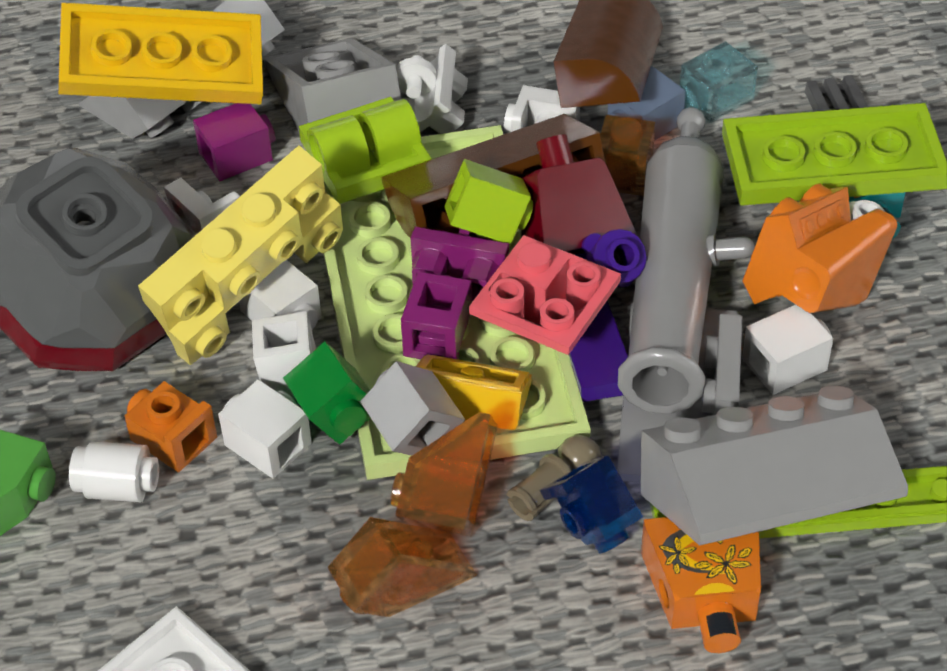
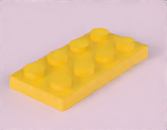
M61 2L58 94L261 104L263 96L261 14Z

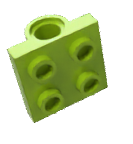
M390 96L299 126L301 143L306 151L322 164L324 182L339 204L383 190L381 177L432 160L421 143V134L416 116L406 99L394 101Z

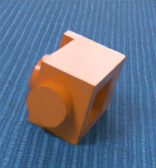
M165 381L153 391L149 389L139 390L129 401L127 414L124 415L130 440L136 444L147 445L150 454L178 473L218 437L212 406L205 401L197 403Z

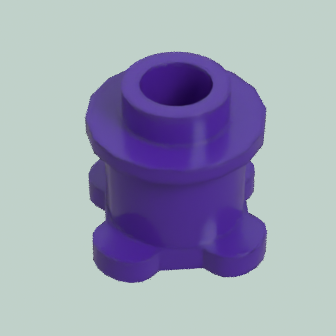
M623 229L611 230L602 236L598 233H593L582 241V249L586 253V260L621 273V281L617 286L618 288L629 286L645 268L647 258L645 246L640 238L631 231ZM614 250L620 256V265L614 259Z

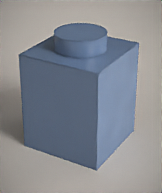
M651 66L640 102L608 104L607 125L616 138L620 140L627 139L637 148L642 149L677 127V117L685 106L686 90Z

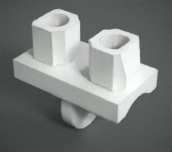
M447 44L440 47L438 56L431 62L415 55L400 61L396 66L400 91L410 97L409 104L416 116L420 132L430 126L440 134L450 133L464 123L465 111L454 102L459 100L467 90L468 78L455 69L456 51Z

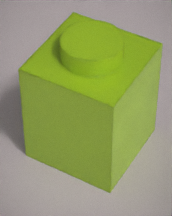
M464 159L444 207L450 225L511 245L517 229L524 230L530 220L533 200H531L530 193L522 178Z

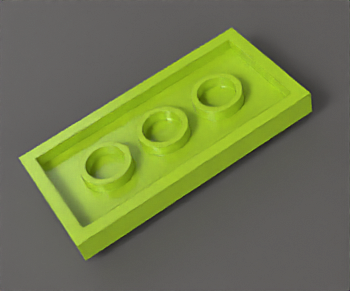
M926 103L723 119L722 136L740 206L780 203L788 197L800 201L804 194L818 183L827 188L848 187L849 197L947 189V160Z

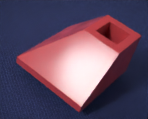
M523 235L471 303L469 314L569 355L620 283L621 273Z

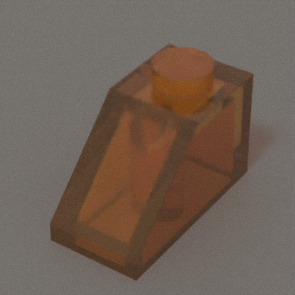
M478 412L409 457L405 473H397L392 487L391 506L397 507L396 517L407 524L472 537L498 428L491 414Z
M370 517L327 567L340 588L341 599L353 612L391 617L462 584L477 575L450 532Z

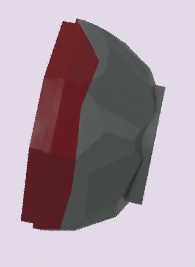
M67 148L18 172L0 188V329L38 368L71 371H115L167 334L157 318L144 303L138 285L195 235L159 191L128 164L78 148ZM81 221H89L93 223L87 226L78 225V223Z

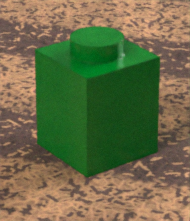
M326 341L283 377L308 419L339 445L371 418L360 402L370 389L357 370Z

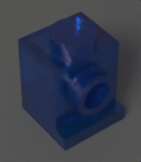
M609 455L584 462L539 490L545 500L557 498L562 507L560 509V517L568 532L573 537L581 539L585 545L594 544L599 554L607 552L626 541L630 537L626 528L643 518Z

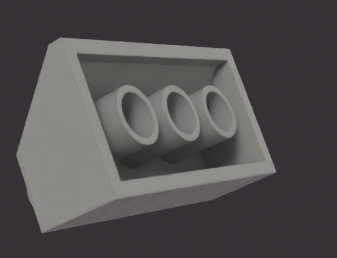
M225 0L210 10L212 12L261 14L262 57L275 48L270 40L285 30L265 0ZM88 96L78 104L133 139L144 132L150 138L155 137L174 123L169 114L180 106L187 113L199 105L201 101Z
M842 386L823 387L817 394L798 398L779 396L770 399L768 404L750 408L726 407L720 409L716 415L697 419L673 418L666 421L664 426L641 430V495L699 546L906 497L908 494V484L878 410L854 395L851 389Z

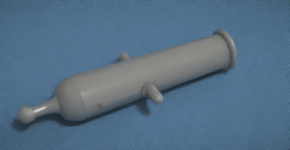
M694 107L683 109L677 117V127L681 132L680 136L663 142L647 163L640 240L645 246L647 258L645 268L636 278L629 357L618 368L617 385L627 401L646 412L672 414L689 409L703 396L705 375L698 364L711 268L718 267L721 260L748 258L752 256L755 248L754 241L748 237L717 239L716 231L724 168L714 148L698 138L699 133L705 127V116L701 110ZM614 251V259L620 265V256Z

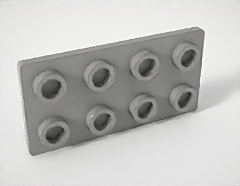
M634 304L631 305V313H630L629 336H628V347H627V356H628V357H629L630 336H631L632 315H633V305H634ZM706 309L698 364L705 375L704 394L689 409L672 414L646 412L629 403L625 396H623L616 475L618 480L641 483V430L664 426L666 421L673 418L697 419L716 415L722 408L739 407L742 315H739L738 312L733 310Z

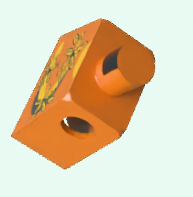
M667 517L644 519L641 545L642 558L671 629L700 626L704 648L711 653H725L737 648L741 643L737 623L756 621L761 593L759 532L699 546Z

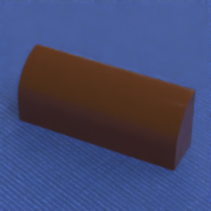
M579 0L553 61L561 108L640 102L663 29L660 15L649 0Z
M562 114L381 177L398 223L407 236L411 238L415 227L459 233L460 228L450 225L444 206L464 159L519 178H524L534 171L543 169L536 142L561 134L567 135L574 162L601 158L605 161L600 132L566 114Z

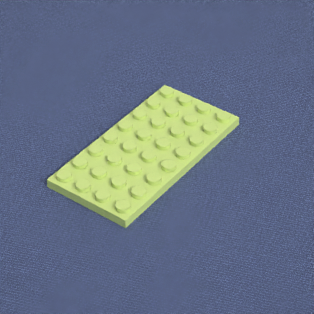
M501 125L429 135L421 137V143L430 157L435 159L501 136L503 131ZM324 182L325 192L328 193L334 199L332 193L330 192L329 188ZM384 189L340 204L343 222L342 234L338 242L329 251L323 253L343 358L357 370L370 390L376 384L378 377L396 361L416 366L421 360L403 356L401 317L413 287L411 238L407 236L398 223ZM517 229L512 243L509 245V253L522 238V233L519 229ZM477 234V237L486 238V239H491V238H488V237H485V236H482V235ZM470 315L459 349V360L526 371L532 374V382L521 420L515 430L463 422L430 459L392 451L371 418L357 430L367 480L558 449L565 439L574 435L591 437V428L569 355L473 315Z

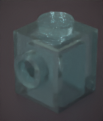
M726 41L681 64L680 87L686 90L684 108L694 107L701 110L705 119L712 123L754 100L758 66Z

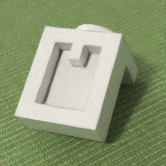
M523 85L516 104H508L504 119V132L510 133L562 114H566L580 122V107L561 108L557 90Z
M182 178L164 187L167 202L194 235H197L240 197L238 193L233 191L213 203L205 192H197Z

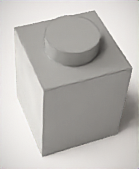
M398 361L378 377L376 384L360 401L392 451L430 459L465 421V418L432 371Z

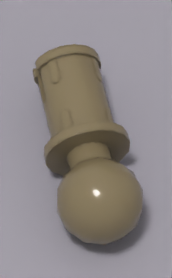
M574 435L565 439L558 448L557 456L546 454L540 460L536 471L507 492V496L510 497L507 500L512 510L523 520L532 521L546 506L563 493L570 495L574 492L577 485L576 479L583 480L591 477L599 469L602 453L598 444L592 438L583 435Z

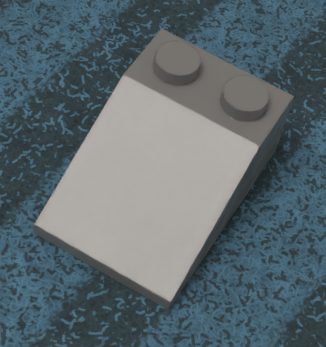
M353 38L263 58L265 68L298 132L300 125L390 96L394 101L401 100L396 64Z

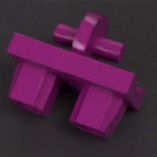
M415 227L411 235L412 283L414 284L418 272L471 280L472 301H474L508 256L509 243L477 237L476 233L461 228L459 233Z

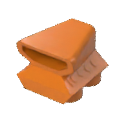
M821 183L815 184L804 194L799 202L791 197L785 198L766 217L742 281L754 305L769 298L784 296L809 313L856 306L864 302L870 293L897 229V220L891 214L875 209L850 221L848 187L827 188Z

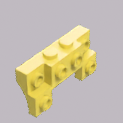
M298 145L138 285L144 303L166 331L177 355L189 365L202 356L208 358L220 350L226 341L227 335L230 333L225 313L243 297L250 294L282 262L295 253L307 263L317 253L329 251L338 242L343 231L341 205L325 192L322 164Z

